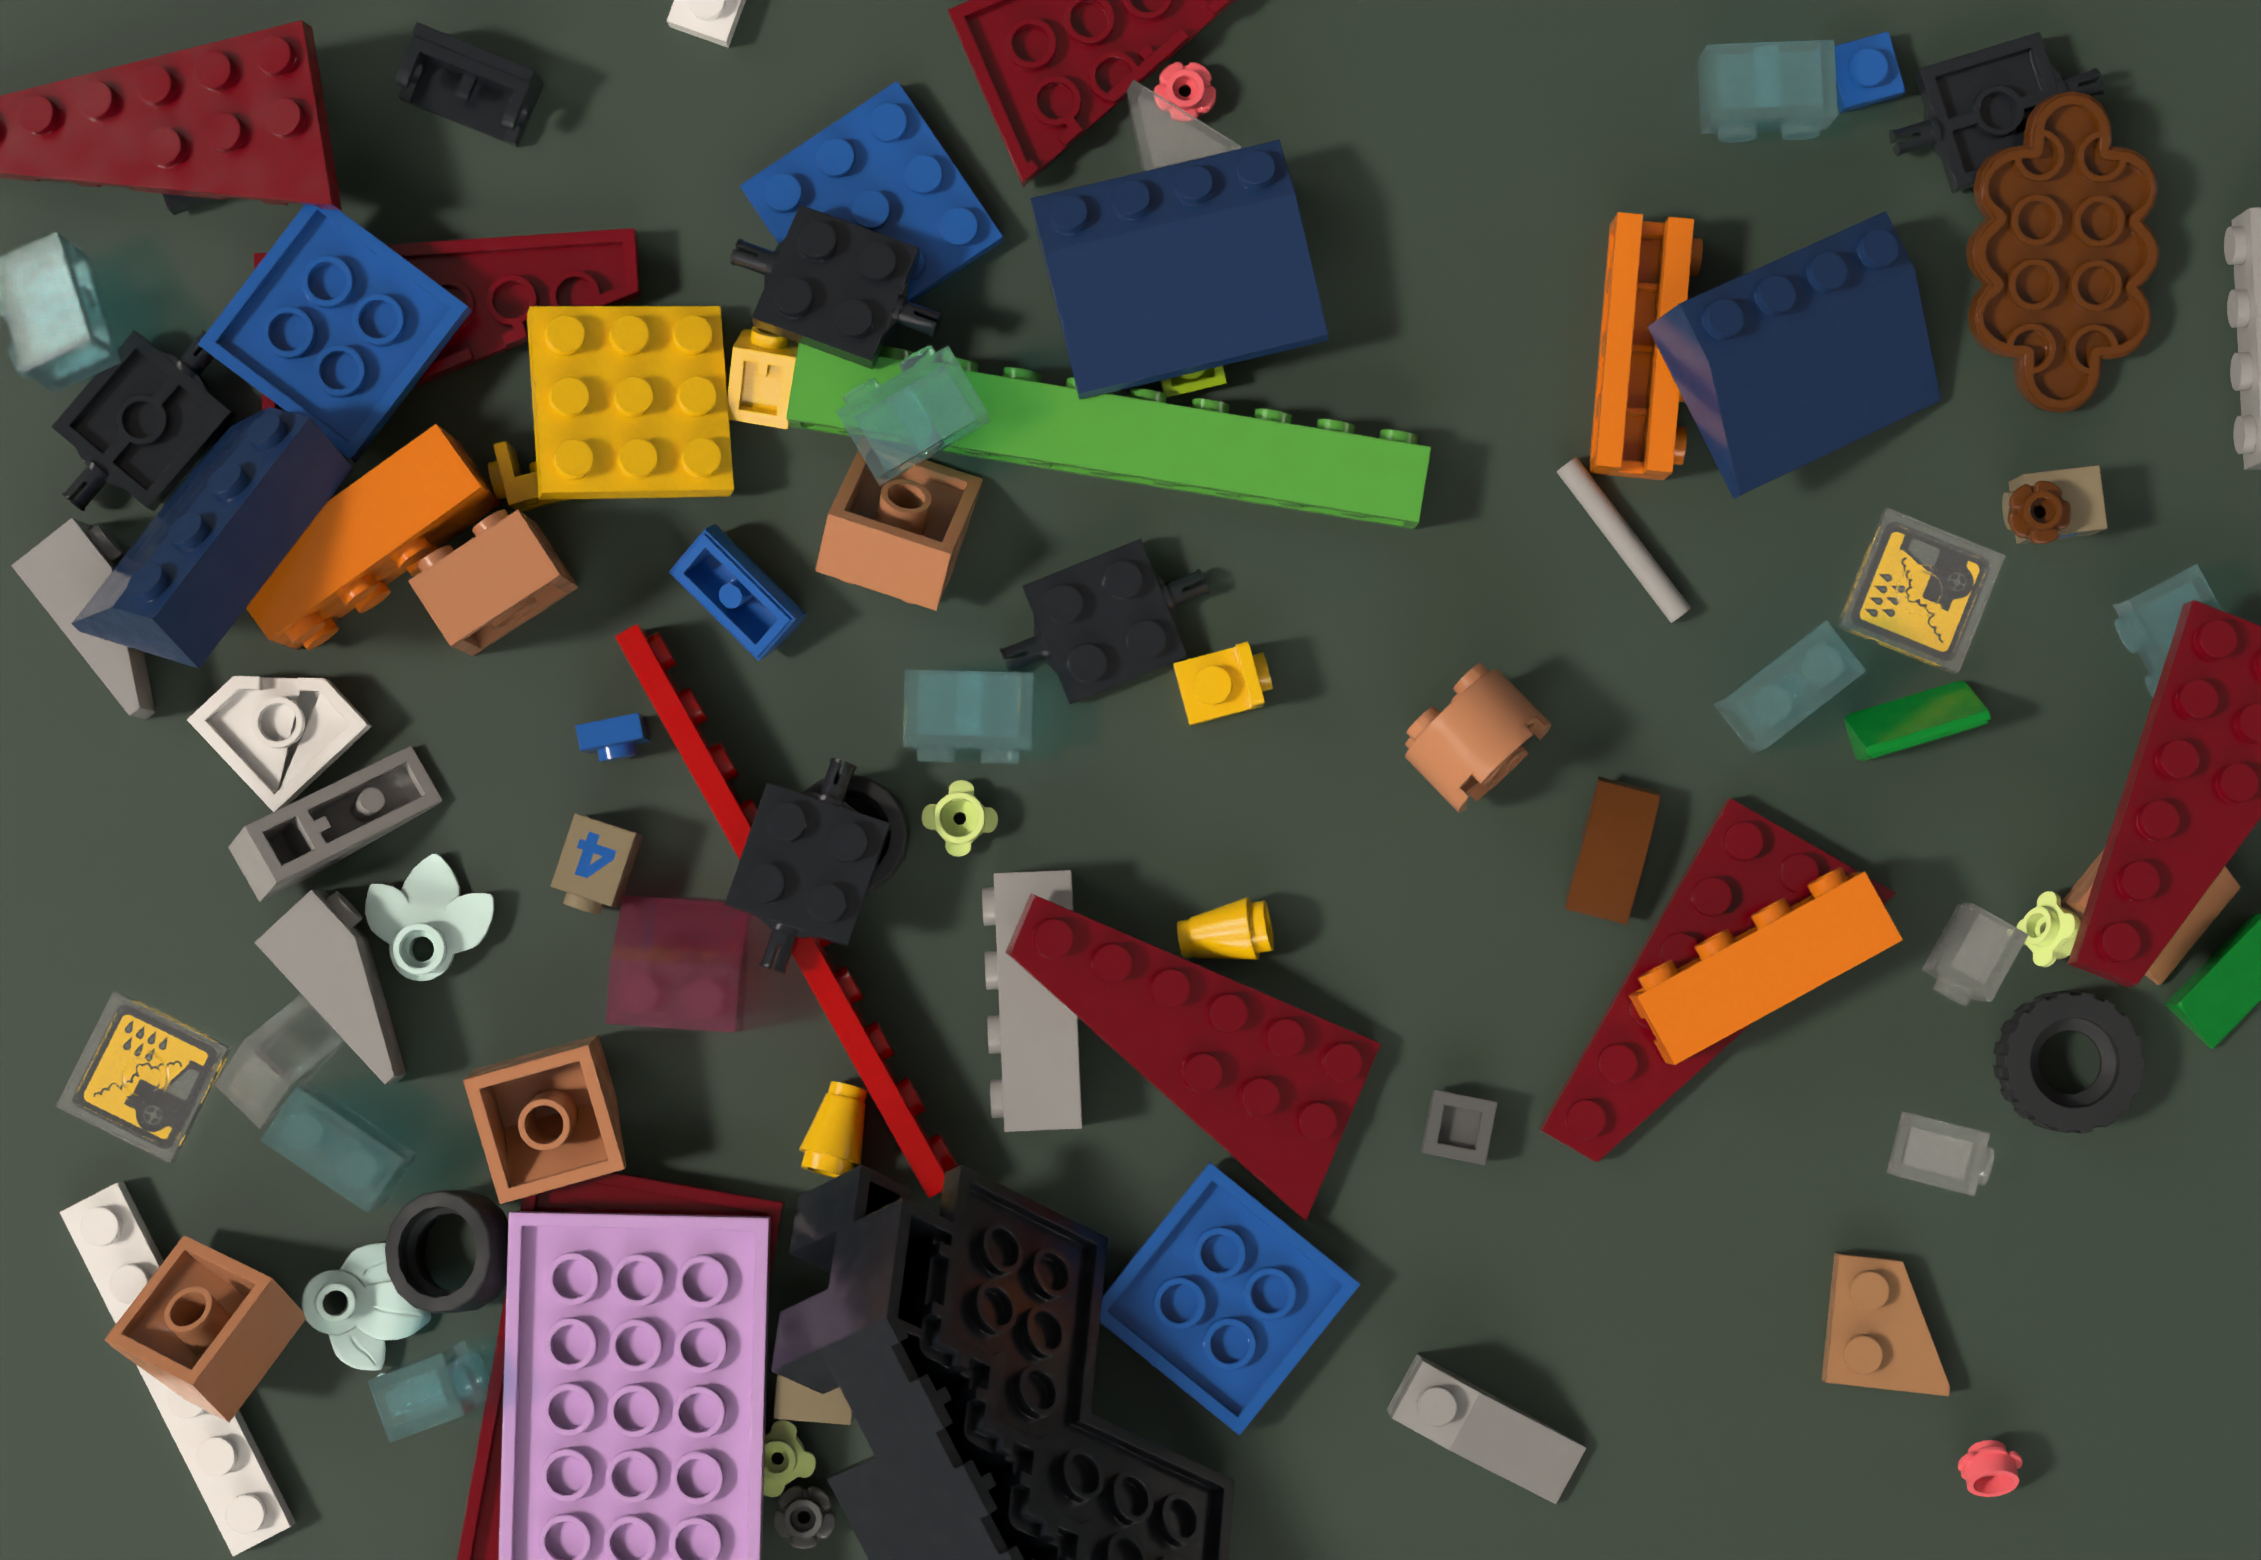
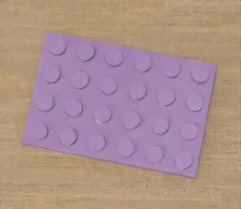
M547 1211L509 1212L499 1560H762L771 1216Z

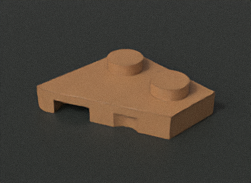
M1834 1252L1822 1381L1842 1385L1949 1396L1950 1386L1903 1261Z

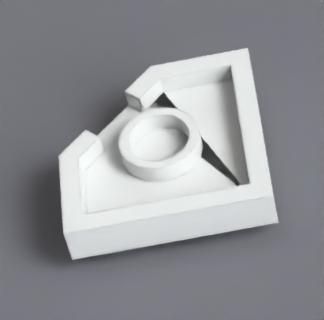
M233 676L187 719L273 812L289 805L372 727L332 682L325 678Z

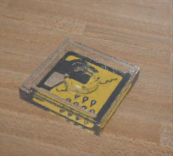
M1886 508L1882 512L1837 627L1949 673L1957 674L1961 669L2006 555Z
M114 991L55 1107L166 1162L173 1163L176 1161L232 1047L119 991Z

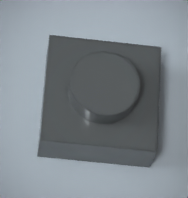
M1432 1089L1420 1152L1486 1165L1498 1102Z

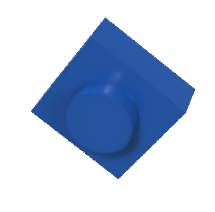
M1889 31L1828 47L1823 53L1840 113L1900 98L1906 92Z
M640 713L575 725L580 751L588 754L598 753L599 762H610L636 756V744L651 742L647 718Z

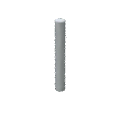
M1577 456L1556 471L1670 623L1690 610V605Z

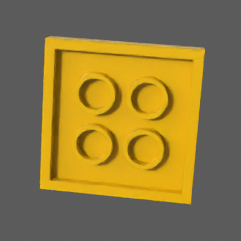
M721 306L529 307L527 326L539 500L731 496L734 491Z

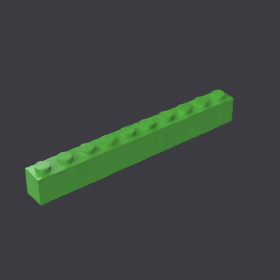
M798 344L786 415L788 423L793 428L1413 530L1419 523L1431 447L1417 445L1418 435L1413 433L1383 429L1380 430L1379 438L1354 434V424L1331 419H1318L1317 428L1291 424L1293 415L1271 409H1255L1254 418L1229 414V404L1210 399L1194 398L1192 399L1191 407L1166 403L1167 394L1142 388H1130L1128 397L1106 393L1079 400L1074 378H1067L1066 387L1040 383L1042 374L1021 368L1006 367L1004 368L1003 376L979 373L978 363L960 358L942 357L940 366L915 362L916 353L893 347H882L874 369H870L807 345Z

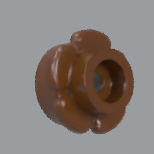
M2038 481L2033 486L2024 484L2017 488L2009 499L2008 523L2011 530L2018 537L2031 540L2034 544H2048L2055 541L2059 537V531L2067 528L2070 524L2072 516L2071 505L2067 500H2063L2062 490L2052 482ZM2036 506L2044 508L2045 515L2043 518H2037L2034 515Z

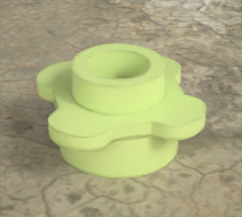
M958 780L949 786L948 795L943 797L938 804H929L924 808L922 823L927 829L936 830L946 841L945 848L949 854L961 857L970 852L971 843L982 833H991L996 829L998 815L993 808L984 807L974 796V787L971 783ZM962 812L965 814L966 821L964 824L958 825L954 822L956 813Z
M2047 891L2038 897L2037 906L2031 909L2024 919L2019 921L2015 929V938L2019 944L2027 945L2033 952V962L2036 965L2049 967L2054 964L2056 959H2063L2071 954L2081 922L2074 912L2061 907V898L2058 894Z
M788 1420L776 1421L771 1427V1432L765 1434L764 1495L768 1497L781 1495L786 1484L797 1477H809L816 1467L814 1454L805 1451L803 1443L796 1436L797 1427ZM776 1452L781 1453L784 1456L783 1463L775 1464L772 1461V1455Z

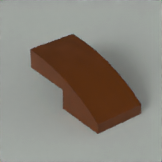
M1598 776L1581 833L1582 843L1565 897L1566 910L1627 925L1661 797L1659 791Z

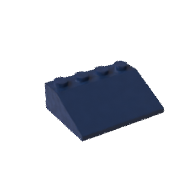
M1280 139L1031 198L1036 235L1079 400L1328 341V331L1298 202Z
M1886 211L1686 300L1648 326L1733 499L1941 401L1915 268Z
M268 407L224 429L71 624L79 632L199 669L353 467L309 416Z

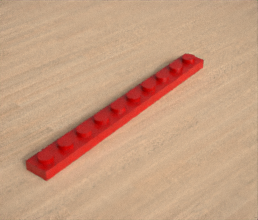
M635 624L616 635L615 638L740 860L758 807L752 798L742 803L730 780L738 777L739 773L721 742L710 747L699 727L708 718L690 687L681 692L677 688L668 669L676 666L677 662L661 634L656 632L648 636L644 628ZM797 938L792 950L793 957L928 1198L942 1192L945 1173L958 1167L950 1149L940 1133L931 1138L927 1135L917 1115L926 1111L925 1105L908 1077L898 1082L886 1061V1059L895 1055L889 1040L877 1021L868 1026L865 1024L855 1006V1003L864 999L856 981L846 965L835 970L823 949L832 942L820 938Z

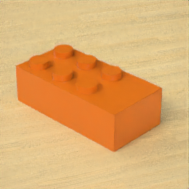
M435 424L327 501L246 609L268 640L295 650L303 645L307 650H312L338 632L339 628L335 623L354 608L359 613H363L382 602L391 593L387 586L389 583L406 571L411 576L419 574L421 570L417 565L423 558L439 549L503 502L501 499H497L493 488L460 442Z

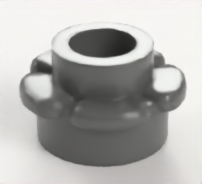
M797 1485L786 1489L778 1499L779 1508L774 1511L772 1516L773 1526L781 1538L786 1537L789 1539L791 1546L798 1549H810L817 1545L818 1540L821 1538L826 1539L832 1534L836 1525V1514L831 1510L832 1500L823 1489L816 1486L803 1488ZM801 1511H807L810 1514L808 1522L803 1523L799 1520L798 1514Z

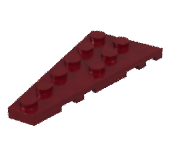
M969 0L948 9V14L1021 185L1024 188L1236 0Z
M300 20L1 95L0 178L36 182L41 180L73 182L79 186L99 188L102 185L125 187L133 191L226 200L227 197L260 200L265 204L288 206V203L313 205L320 209L342 211L313 29L306 22Z
M635 228L387 245L472 310L413 388L528 342L527 312L530 306H617L641 296L638 233ZM253 253L254 270L267 253ZM261 393L262 410L271 407L285 411Z
M2196 600L2183 604L2067 963L2068 965L2125 987L2137 985L2261 818L2260 625Z
M1731 798L1726 799L1539 1130L1596 1163L1600 1161L1751 1025L1743 1027L1676 1065L1667 1064L1654 1043L1656 1037L1646 1019L1639 1016L1629 997L1630 994L1643 988L1638 977L1669 960L1673 961L1677 969L1699 957L1694 948L1697 944L1726 929H1729L1733 938L1756 926L1751 915L1783 898L1787 900L1790 907L1812 895L1807 886L1809 883L1839 867H1842L1846 876L1859 871ZM1869 878L1883 905L1897 894Z
M1031 893L1005 953L1092 1029L1109 1047L1131 1064L1137 1072L1206 1134L1238 1160L1245 1169L1267 1186L1293 1212L1306 1221L1381 1044Z

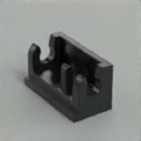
M416 22L412 32V39L395 80V84L402 87L398 97L406 103L518 148L544 86L536 71Z

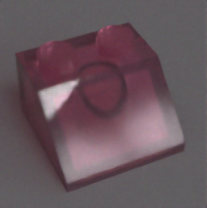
M623 896L610 958L606 1024L733 1033L743 1031L751 915L727 908L724 905L725 902Z

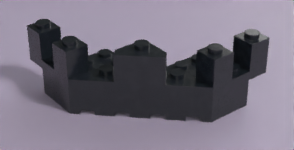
M862 1164L798 1196L789 1254L831 1273L829 1288L780 1312L771 1371L821 1394L840 1387L874 1455L843 1468L827 1480L869 1560H1229L1235 1480L1091 1413L1108 1245L1107 1237L963 1165L946 1172L944 1175L939 1215L911 1202V1188Z

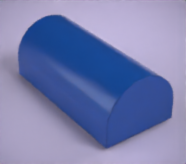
M717 524L704 529L669 571L758 661L779 647L806 616V613Z

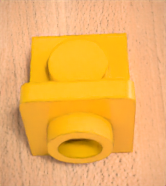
M755 326L752 329L742 330L732 350L727 395L729 420L788 429L790 424L786 419L798 342Z
M507 441L494 444L497 461L488 463V471L498 500L507 498L508 505L514 510L521 512L569 500H539L536 461L529 464L530 473L522 475L515 448Z
M1248 641L1236 644L1233 648L1173 663L1189 726L1263 707L1265 701L1262 692L1273 689L1264 653L1252 655Z

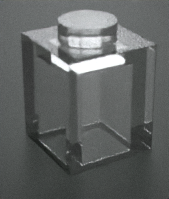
M1973 903L1958 904L1922 971L1937 979L1933 986L1935 991L1956 1003L1967 1007L1971 999L1980 1002H1992L2029 934Z
M1902 1112L1887 1174L1975 1196L1977 1185L1986 1184L1993 1166L1994 1149L1987 1147L1990 1133Z

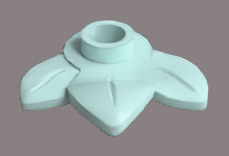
M431 854L414 867L401 890L385 884H371L365 904L367 923L372 932L390 944L389 953L394 967L404 977L415 981H428L441 976L451 965L455 953L467 951L479 945L487 935L495 910L494 897L491 894L471 893L461 896V889L454 871L438 854ZM421 937L430 939L434 946L432 957L424 962L417 960L412 950L415 941Z
M386 1243L367 1244L356 1248L347 1257L340 1270H327L314 1276L304 1288L301 1298V1307L307 1322L317 1331L329 1335L335 1355L342 1362L360 1370H381L385 1361V1340H398L411 1336L422 1329L431 1319L430 1312L414 1308L397 1293L387 1273ZM334 1290L342 1291L347 1298L345 1309L335 1315L326 1313L323 1308L325 1295Z

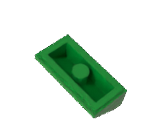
M1955 681L1850 713L1845 716L1844 723L1856 760L1860 759L1862 762L1988 724L1987 720H1990L1991 717L1986 706L1970 686L1964 681Z
M2252 914L2165 1003L2210 1049H2214L2261 1000V914Z

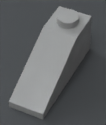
M71 518L11 566L128 715L147 720L156 710L144 652L79 632L71 624L119 564L116 558L123 553L116 540L101 524L97 523L91 528L90 525Z
M409 746L244 826L228 848L258 901L262 902L316 875L441 803L442 798L412 746Z
M311 890L254 943L384 1084L397 1083L406 1075V1070L368 937L357 926L363 918L358 910L338 891L329 896L325 891Z
M1418 1353L1387 1407L1391 1418L1554 1504L1558 1502L1586 1450L1584 1445Z

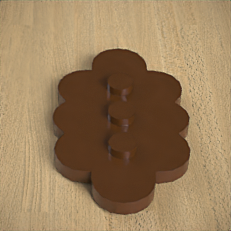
M2074 91L2050 95L2038 103L2027 118L2023 145L1999 149L1982 163L1976 173L1973 190L1975 203L1985 220L1976 227L1969 237L1966 249L1968 266L1982 284L1971 300L1968 313L1971 334L1978 345L1990 354L2014 358L2016 387L2025 401L2037 409L2056 413L2075 410L2086 403L2098 387L2102 359H2113L2128 355L2139 348L2148 335L2152 320L2150 302L2140 287L2156 269L2160 255L2158 241L2152 230L2143 221L2154 207L2158 192L2154 170L2148 160L2136 151L2121 147H2111L2112 131L2110 118L2102 104L2088 94Z

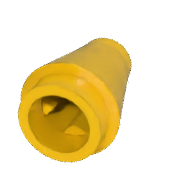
M1245 897L1190 917V919L1177 922L1178 941L1184 959L1196 957L1259 960L1260 953L1274 950L1271 917L1265 900L1251 902L1249 897Z
M830 1082L828 1093L825 1094L799 1148L804 1153L801 1168L836 1178L853 1169L854 1166L861 1165L866 1109L865 1100L868 1091L841 1082Z

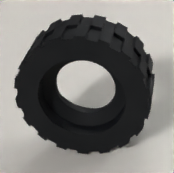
M2057 992L2034 997L2035 1001L2029 1004L2023 1003L2014 1010L2016 1014L2011 1020L2004 1022L2000 1029L2002 1032L2000 1040L1995 1042L1993 1054H1996V1066H1993L1995 1078L1999 1079L2002 1087L1999 1091L2005 1101L2012 1103L2015 1107L2013 1111L2021 1118L2029 1119L2034 1122L2033 1125L2043 1129L2068 1134H2083L2093 1132V1128H2105L2115 1122L2114 1118L2119 1114H2125L2133 1105L2131 1104L2135 1094L2140 1093L2143 1082L2140 1081L2142 1071L2146 1070V1058L2142 1057L2141 1046L2144 1045L2140 1034L2135 1033L2131 1026L2133 1022L2126 1014L2119 1013L2115 1009V1004L2106 999H2098L2093 994ZM2065 1030H2073L2086 1035L2095 1044L2100 1057V1068L2094 1082L2085 1090L2075 1094H2063L2050 1088L2042 1079L2038 1069V1055L2044 1042L2053 1034Z

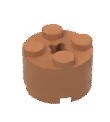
M1481 662L1470 669L1453 688L1457 694L1441 713L1435 706L1430 707L1406 732L1410 738L1405 743L1408 748L1405 758L1458 813L1467 809L1469 799L1467 793L1476 802L1480 800L1529 754L1522 745L1533 734L1541 740L1552 725L1498 668L1489 671Z

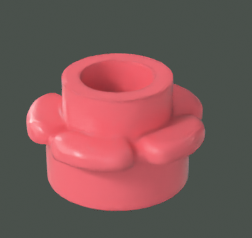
M1174 62L1167 65L1160 72V83L1154 88V100L1158 109L1169 115L1173 121L1184 124L1192 123L1203 113H1208L1212 109L1216 100V89L1210 83L1212 75L1203 65L1196 62H1190L1188 65ZM1182 86H1188L1191 89V94L1188 97H1183L1179 94V89Z
M1986 1440L1977 1442L1968 1449V1453L1962 1456L1958 1462V1470L1961 1471V1477L1966 1480L1968 1491L1976 1496H2001L2013 1491L2019 1484L2017 1469L2022 1467V1458L2016 1451L2007 1452L2006 1445L2000 1441Z

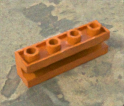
M1618 212L1610 223L1588 471L1590 474L1665 480L1673 473V465L1683 464L1686 451L1687 429L1686 427L1677 426L1679 402L1685 401L1648 326L1688 299L1689 276L1698 277L1700 273L1703 240L1702 238H1693L1694 219L1668 217L1665 223L1643 221V214Z
M1839 867L1809 883L1807 886L1812 895L1791 907L1787 900L1783 898L1751 915L1756 926L1733 938L1729 929H1726L1697 944L1694 948L1699 957L1677 969L1673 961L1669 960L1639 976L1638 980L1643 988L1630 994L1629 997L1639 1016L1646 1019L1656 1037L1654 1043L1665 1063L1672 1065L1680 1063L1902 941L1901 935L1866 872H1855L1846 876L1842 867Z

